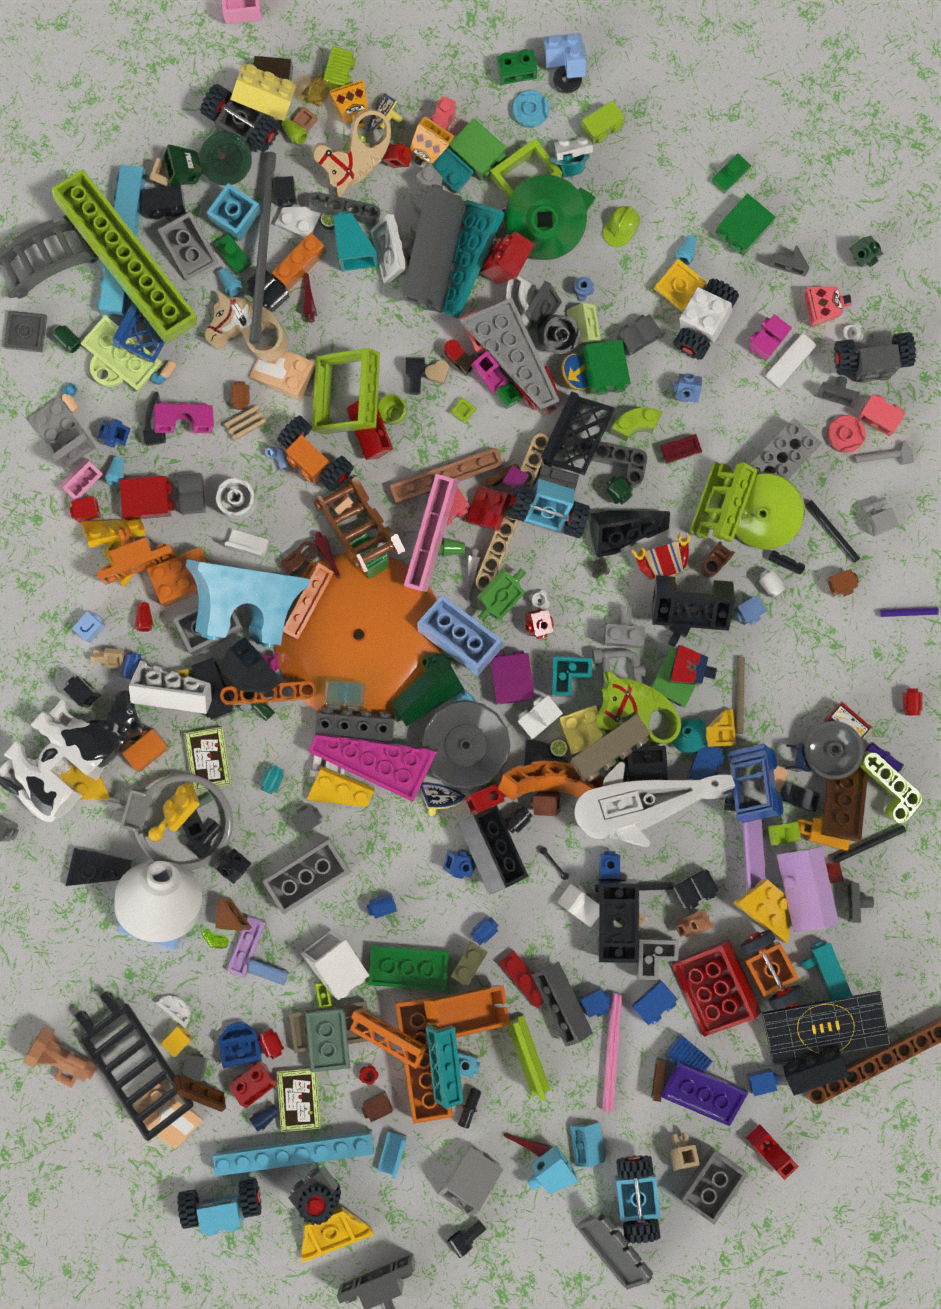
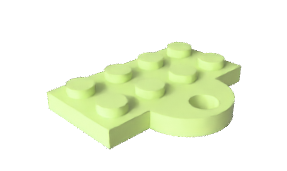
M104 316L80 343L94 355L90 363L91 375L102 386L115 387L126 381L139 392L163 363L158 358L155 363H152L122 347L118 349L112 346L113 337L119 326L107 316ZM132 337L126 341V344L130 346L139 345ZM144 348L145 353L153 357V354ZM101 371H108L106 379H99Z

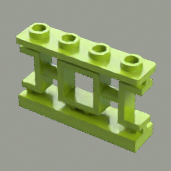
M713 462L689 532L704 539L707 538L709 530H713L712 536L719 540L724 539L727 542H733L758 470L746 463L739 462L735 467L734 473H730L731 467L728 465ZM722 494H726L722 507L718 508Z

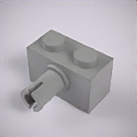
M620 607V623L618 625L606 624L604 645L642 648L644 646L645 627L633 626L631 624L632 607L627 608V614L626 607Z

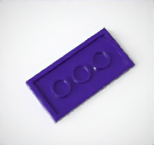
M680 1061L661 1093L662 1098L727 1126L731 1125L748 1095L747 1090Z

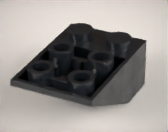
M666 745L640 747L639 749L637 747L632 748L633 752L626 757L627 782L668 780Z

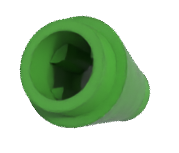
M442 538L438 555L445 557L465 553L464 542Z

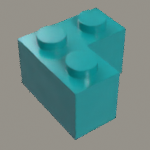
M553 657L551 697L571 698L572 679H591L592 658Z

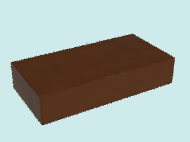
M656 1058L651 1094L653 1101L661 1102L666 1066L664 1059Z

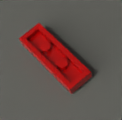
M513 950L499 964L533 1005L538 1008L544 1003V1000L532 977L533 972Z

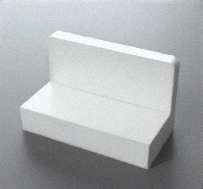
M234 529L231 531L229 541L225 542V546L228 549L263 559L269 544L268 539Z

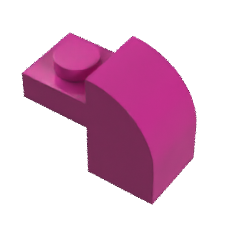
M485 351L471 363V367L477 377L495 394L499 388L509 381L498 369L499 364L488 351Z

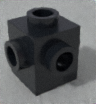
M233 849L229 853L225 852L219 858L220 864L216 870L231 883L235 884L247 871L251 862L236 849Z

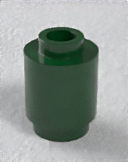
M66 325L58 326L53 331V339L66 352L74 353L80 348L81 342L79 338Z
M426 653L422 658L421 665L426 672L442 656H445L450 665L451 660L445 654Z

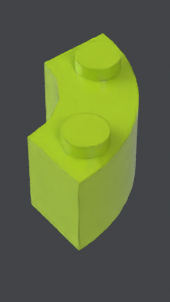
M654 408L630 410L616 420L610 433L624 441H627L630 436L637 432L652 434L662 411Z

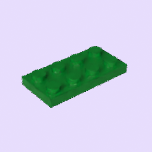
M371 945L368 985L446 991L449 951Z

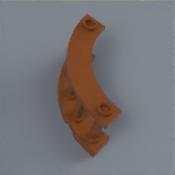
M351 475L347 477L349 483H347L346 487L323 499L321 495L316 493L313 495L315 498L313 502L316 509L322 511L333 533L352 559L357 570L360 568L363 572H367L365 563L389 550L400 554L405 549L398 534L389 526L384 527L382 525L384 521L376 508L372 509L367 502L369 497L358 476ZM349 493H354L359 501L357 505L340 515L332 517L326 505ZM360 512H365L369 518L368 522L343 535L337 524ZM370 529H376L378 532V536L355 548L348 542ZM380 543L384 544L363 556L360 555Z

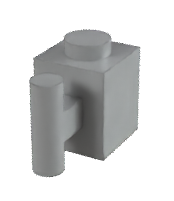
M886 497L863 505L865 512L873 510L874 515L867 518L866 522L867 529L873 536L899 526L893 509L889 508L884 511L882 509V506L888 504Z

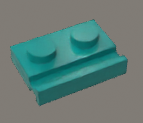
M448 147L432 163V166L440 174L442 180L456 193L463 188L469 178L475 173Z

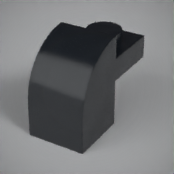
M785 782L780 791L782 802L816 813L821 794Z

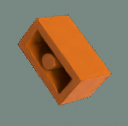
M147 729L140 735L141 739L136 743L134 741L129 743L124 748L126 751L122 754L136 772H141L170 748L154 729Z

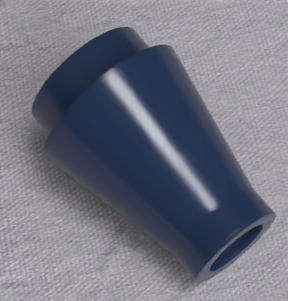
M272 1104L265 1109L253 1113V1116L249 1119L258 1132L261 1129L264 1130L280 1113L275 1105Z

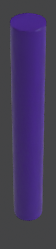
M938 607L880 610V617L939 614Z

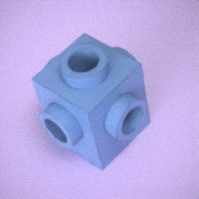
M679 373V378L674 380L673 385L676 399L682 402L691 401L698 403L702 388V377L694 376L690 373Z

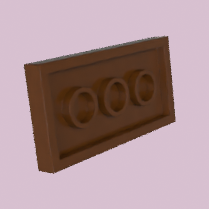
M861 767L848 777L835 780L827 779L821 835L854 842L861 841L868 774Z

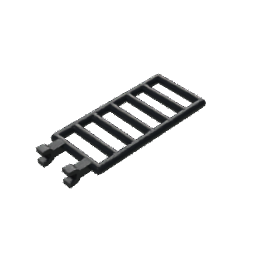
M106 991L100 997L112 1013L100 1023L94 1026L86 1011H79L74 1015L86 1031L81 1037V1041L146 1141H150L194 1106L192 1100L180 1096L184 1105L150 1131L147 1129L143 1120L177 1095L175 1094L174 1077L176 1075L130 1005L125 1003L119 1007L113 994ZM125 1013L131 1023L96 1049L90 1039ZM136 1029L141 1039L106 1065L101 1055ZM146 1045L152 1055L117 1081L111 1071ZM157 1061L163 1071L127 1098L122 1087ZM168 1078L173 1088L138 1114L132 1104Z

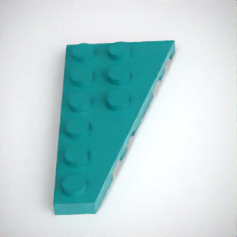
M469 200L465 201L467 210L466 215H463L461 221L464 225L462 232L458 235L453 259L455 268L454 272L450 273L451 287L446 292L442 311L459 319L505 214L501 210Z

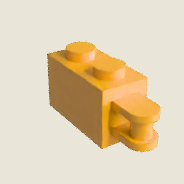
M818 815L817 818H811V822L797 819L800 834L807 835L806 841L848 851L849 840L821 835L823 816ZM806 824L810 825L808 832L804 831Z

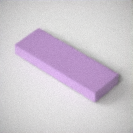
M249 915L246 920L252 928L241 931L226 970L243 978L247 974L249 962L254 956L266 922Z

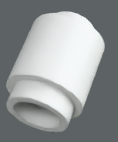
M767 569L759 575L761 579L758 582L768 595L771 594L773 598L786 589L783 585L784 582L774 570L769 571Z

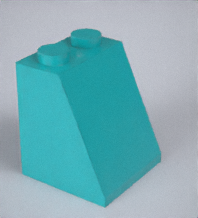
M340 212L337 215H333L341 271L379 267L376 250L353 214Z

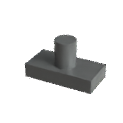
M839 376L836 378L835 385L823 382L818 390L817 397L853 408L860 392L847 389V378Z
M847 883L849 922L861 923V908H873L874 898L873 896H860L859 883Z

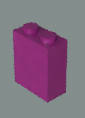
M524 650L514 651L513 655L505 656V653H498L491 661L496 705L534 700L529 653H524Z

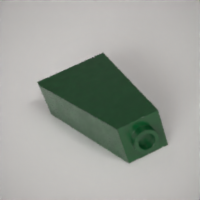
M445 656L436 661L392 703L395 708L393 714L398 722L402 720L405 726H408L465 690Z

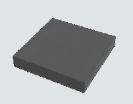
M544 281L525 312L537 331L545 318L554 315L562 303L551 283Z
M9 311L4 348L43 353L47 315Z

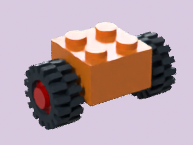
M298 415L282 429L278 435L279 437H277V440L287 449L285 451L288 455L286 459L295 470L298 468L301 470L302 476L309 483L313 481L317 485L321 482L330 491L335 490L352 473L351 471H353L354 466L344 456L338 457L336 461L334 460L330 464L329 460L306 439L312 426L301 415Z

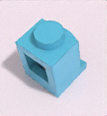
M458 1051L460 1075L473 1078V1074H478L480 1062H477V1056ZM464 1062L469 1064L468 1069L462 1068Z

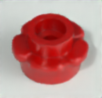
M368 1065L361 1068L359 1078L362 1083L372 1085L378 1079L379 1074L374 1066Z

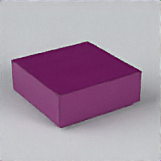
M512 465L503 483L515 489L518 484L524 485L529 475Z

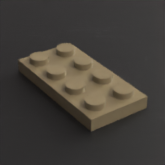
M367 1000L289 1013L294 1053L309 1051L305 1012L345 1008L348 1044L368 1041L350 1030L354 1021L351 1019L353 1012L360 1008L368 1012ZM358 1023L357 1028H359L360 1030H369L367 1027Z

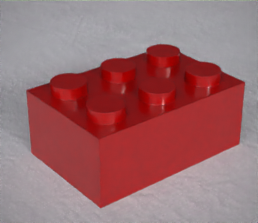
M517 232L507 234L496 241L494 240L489 248L490 253L484 260L479 273L497 285L517 278L534 243Z

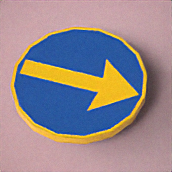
M579 354L566 356L561 367L565 382L575 390L582 391L587 389L589 386L583 356Z

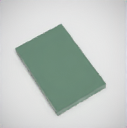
M345 1008L305 1012L311 1072L351 1068Z

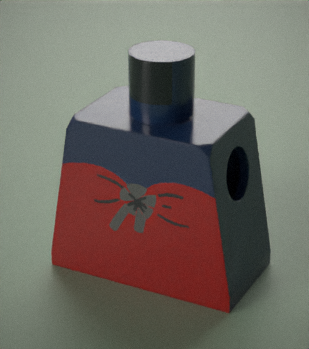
M679 645L676 649L669 683L701 685L704 677L715 679L717 668L707 666V656Z

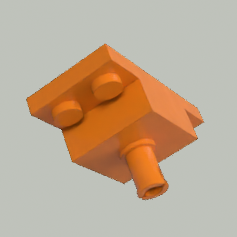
M130 527L124 528L125 533L122 529L118 531L124 546L109 551L115 566H104L96 574L102 583L108 585L177 557V554L170 544L158 545L155 547L156 550H154L152 543L146 537L134 541Z

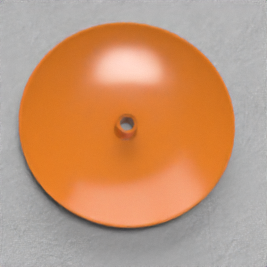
M346 552L333 555L341 577L337 578L333 573L299 639H294L283 633L281 645H274L275 653L279 654V668L287 683L309 681L315 685V696L310 700H303L318 711L322 707H331L334 711L352 709V712L360 713L361 710H369L371 714L390 712L393 715L395 708L392 703L425 673L421 665L424 655L426 653L443 654L444 651L418 631L417 625L418 621L433 606L437 599L430 587H428V591H419L404 586L409 566L388 556V568L369 579L360 568L358 570L355 568L352 559ZM326 559L317 562L333 571ZM358 630L364 632V636L360 640L354 638V633ZM304 686L302 693L305 696H309L313 693V690L310 686Z

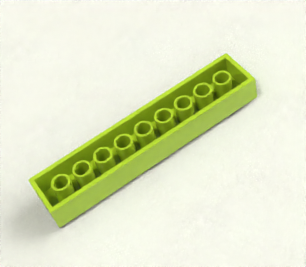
M84 169L51 188L55 202L166 345L197 325L196 313Z

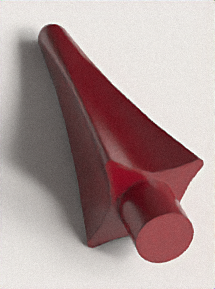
M305 273L303 313L307 317V322L312 323L315 322V316L318 315L311 292L309 274Z
M321 532L315 533L316 540H314V543L331 566L336 577L340 578L341 575L335 564L326 535L323 536Z
M508 1133L504 1134L505 1138L523 1146L538 1157L543 1156L550 1150V1145L526 1140Z

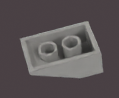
M191 210L157 228L185 280L219 263Z

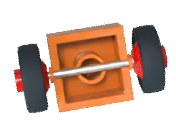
M771 930L760 933L758 931L748 936L749 938L742 942L740 947L745 955H751L742 960L760 995L765 997L776 990L779 991L768 1000L773 1010L784 1007L788 1008L796 1004V1001L804 996V992L800 985L785 987L799 978L781 943L774 942L775 936Z

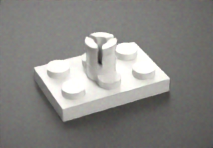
M387 214L370 230L383 283H390L407 268L404 256H407V251H409L406 248H412L409 241L400 240L394 214Z

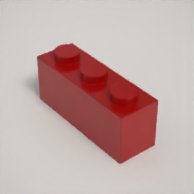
M359 400L346 408L350 421H358ZM377 408L376 428L355 430L366 460L379 459L394 450Z

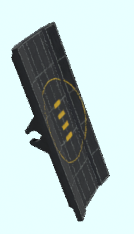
M881 991L761 1012L773 1066L798 1061L809 1055H815L828 1048L839 1046L841 1053H848L891 1045Z

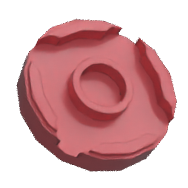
M850 415L834 419L827 431L829 444L833 449L841 453L856 451L863 444L866 437L865 427L862 422Z

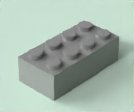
M328 839L262 882L284 915L349 874L351 870L333 841Z

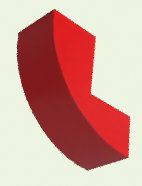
M760 1124L746 1137L784 1180L799 1167Z

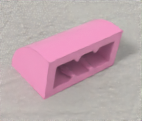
M85 457L59 485L74 500H77L103 473Z

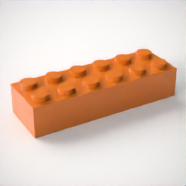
M435 995L396 1001L395 1007L399 1030L428 1046L426 1026H428L427 1022L431 1021L426 1019L424 1000L433 999ZM427 1048L417 1069L404 1062L413 1124L453 1117L452 1107L445 1109L434 1101L429 1049ZM408 1052L409 1058L416 1061L417 1057Z

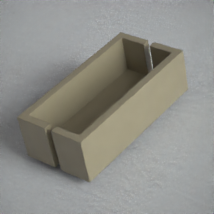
M636 714L573 757L570 763L583 782L587 779L590 782L599 776L601 769L604 768L606 771L614 766L617 758L620 757L622 760L633 752V747L636 746L639 749L646 744L651 733L638 714Z

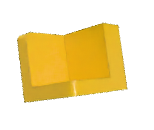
M180 1024L161 1045L173 1057H176L194 1037Z

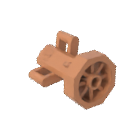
M44 1024L23 1063L32 1068L35 1065H53L59 1068L54 1079L71 1088L77 1078L83 1082L87 1078L91 1079L96 1071L93 1068L95 1063L62 1046L54 1035L55 1029ZM64 1071L72 1075L73 1078L71 1079L67 1077L66 1075L62 1074V1072Z

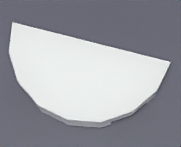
M168 995L156 1002L159 1007L184 1028L187 1027L191 1012L189 1005L184 999L179 996Z

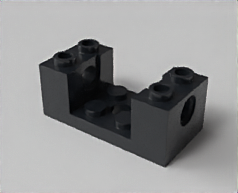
M656 575L651 604L652 625L729 631L735 603L733 581L714 580L713 594L676 591L675 577ZM691 608L698 609L696 612L688 611Z
M598 879L599 962L639 963V882L637 879ZM617 917L625 920L624 925L620 928L615 927L613 924L614 919Z

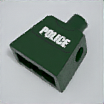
M170 144L167 145L162 158L169 185L196 184L201 174L209 173V164L200 162L198 153L195 150Z

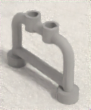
M601 648L592 649L593 663H602L604 685L606 684L604 672L610 671L609 659L629 657L632 660L634 680L642 683V677L646 676L645 665H640L639 657L635 652L631 650L601 652Z

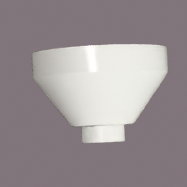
M168 861L144 862L128 870L119 880L114 899L115 914L120 925L136 938L149 942L171 941L185 935L196 924L201 912L202 890L195 876L178 864Z

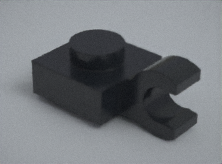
M670 626L668 630L672 631L673 634L668 644L675 647L680 636L686 638L691 628Z

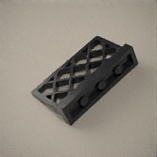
M571 391L541 455L544 465L549 467L554 465L585 475L613 415L614 407L579 397L578 393ZM582 404L589 405L591 410L582 414L579 411ZM601 410L608 411L605 417L597 418L596 412ZM593 414L596 421L586 425L583 418ZM581 419L584 426L573 430V422ZM598 425L600 428L599 432L591 436L588 429ZM586 430L588 437L578 441L576 434ZM574 436L576 443L566 447L564 444L565 439ZM591 441V449L583 452L580 445ZM579 447L581 454L570 458L568 451ZM566 452L569 459L562 462L556 460L558 455ZM583 458L585 461L583 467H575L573 462Z

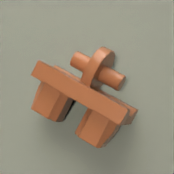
M703 909L679 918L676 930L680 937H689L709 930L714 926L709 921L706 910Z

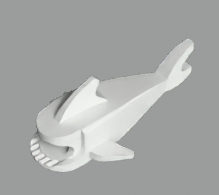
M619 762L604 778L603 787L595 788L582 794L576 803L574 815L580 828L592 838L604 839L610 837L611 840L620 838L628 843L649 847L651 843L641 830L666 819L702 798L716 799L731 795L730 789L735 787L732 775H715L701 780L623 782L625 764Z

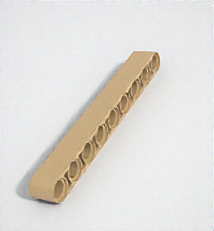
M543 433L534 436L520 469L532 477L530 482L524 483V486L530 488L533 487L543 463L541 455L546 445L538 447L536 441L543 440L547 445L549 440L548 436ZM531 457H536L539 462L536 465H532L528 460ZM509 508L506 510L500 529L503 526H508L511 532L505 535L500 532V529L495 531L476 577V588L480 592L485 587H481L479 581L485 578L490 583L498 574L519 520L508 517L507 512ZM499 543L503 545L504 549L501 552H496L493 546ZM494 561L497 566L495 569L490 570L486 567V563Z

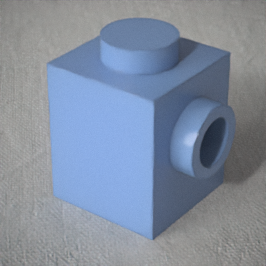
M756 595L737 606L734 614L740 623L743 622L744 625L750 623L753 625L761 620L759 616L767 610Z

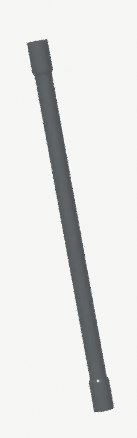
M266 152L264 162L265 173L253 313L249 343L253 345L261 343V320L273 178L276 166V153Z

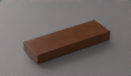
M179 1074L174 1077L175 1094L220 1112L226 1109L224 1092Z

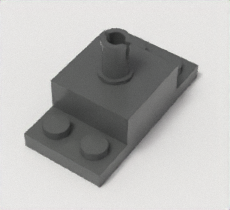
M410 1254L341 1284L337 1293L339 1303H351L359 1296L364 1309H371L380 1304L382 1309H395L392 1299L402 1295L404 1286L402 1279L412 1276V1272L415 1271L416 1260L414 1255Z

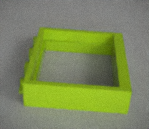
M362 348L316 356L312 431L325 435L376 428L380 352L370 348ZM361 361L358 421L329 424L332 366Z

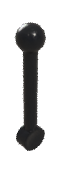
M542 847L540 853L548 858L561 874V878L567 880L569 878L568 873L563 872L548 854L547 848Z

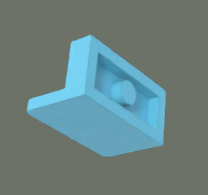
M600 1122L589 1125L570 1126L575 1166L592 1167L604 1163L605 1155Z
M388 1130L377 1171L391 1174L392 1178L396 1179L407 1139L406 1135Z

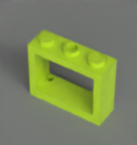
M536 138L490 170V178L507 200H509L513 190L503 177L534 154H537L552 173L550 175L562 178V171L556 164L549 161L550 156Z

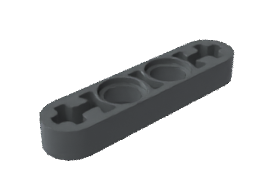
M320 192L310 194L308 200L309 208L315 212L333 216L340 212L351 213L348 209L355 207L358 209V212L352 214L359 222L375 224L380 219V209L373 204ZM337 203L340 205V208L333 209L330 204Z

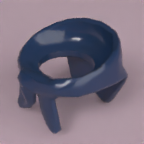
M802 742L798 743V745L787 744L786 747L797 748L796 766H786L785 769L794 772H810L812 769L805 757L804 744Z

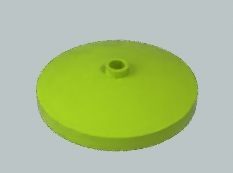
M775 473L756 474L735 533L736 536L751 547L766 550L775 549L790 542L801 529L805 517V505L800 491L790 480ZM761 510L766 511L767 515L764 516V514L761 513Z

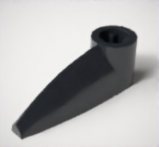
M158 391L152 395L146 410L143 430L146 446L166 443V433H154L153 410L155 404L161 403Z

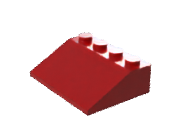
M730 940L708 947L671 964L703 1037L754 1020L762 1012Z

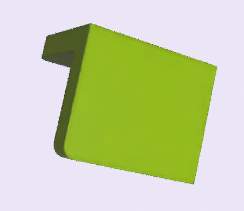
M798 822L768 826L771 846L801 841Z

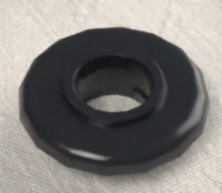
M565 65L559 67L554 72L553 82L559 91L573 93L581 86L582 77L572 78L573 81L571 83H565L562 80L563 77L567 76Z

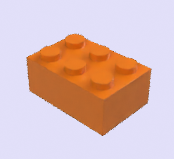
M201 547L147 569L159 601L164 607L198 594L195 579L186 568L187 559L208 562L205 552Z

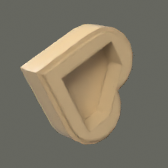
M439 360L435 365H429L425 369V375L431 381L444 384L449 366L446 361Z

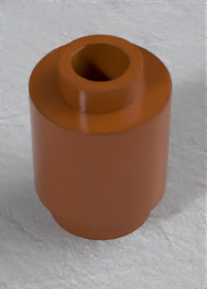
M236 381L234 385L230 386L231 405H233L235 410L248 409L250 404L249 385H245L244 381Z

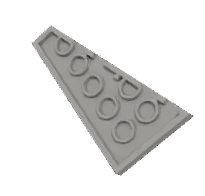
M512 298L460 319L459 322L491 354L496 362L541 410L559 403L560 400Z

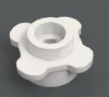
M856 322L854 325L844 327L845 340L861 341L864 335L861 333L862 326L860 323Z
M540 590L538 593H531L529 595L533 611L550 606V602L546 597V591Z

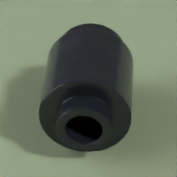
M523 805L520 808L517 807L505 819L506 827L512 834L514 832L519 833L531 821L530 819L533 815Z

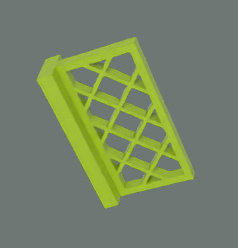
M523 1014L510 1019V1025L507 1027L532 1097L538 1095L540 1101L546 1099L545 1092L551 1091Z

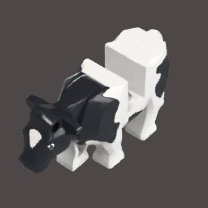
M124 690L117 693L115 705L106 720H78L70 715L69 705L63 700L49 714L43 711L32 722L31 726L40 731L42 735L47 736L50 744L42 750L38 759L32 760L27 758L25 746L18 741L14 742L4 754L9 759L0 768V785L2 788L17 795L26 808L40 820L54 822L58 818H62L83 795L60 775L62 773L66 774L71 769V764L73 763L86 776L97 781L103 770L112 763L127 741L130 739L136 740L138 736L143 734L145 728L135 704L130 702L129 691ZM51 716L55 718L56 723L52 722Z

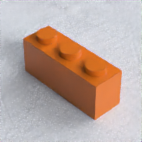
M310 233L272 271L275 280L288 292L326 254L324 244Z

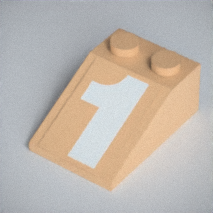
M265 344L262 351L269 350L272 346ZM286 351L280 358L274 361H264L258 358L249 378L295 400L301 401L315 372V363Z
M163 1080L139 1100L134 1106L136 1112L140 1114L172 1088ZM179 1095L173 1097L143 1120L145 1126L149 1130L154 1128L184 1105ZM191 1108L157 1136L176 1149L203 1119Z

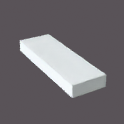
M802 333L765 377L780 388L817 345Z

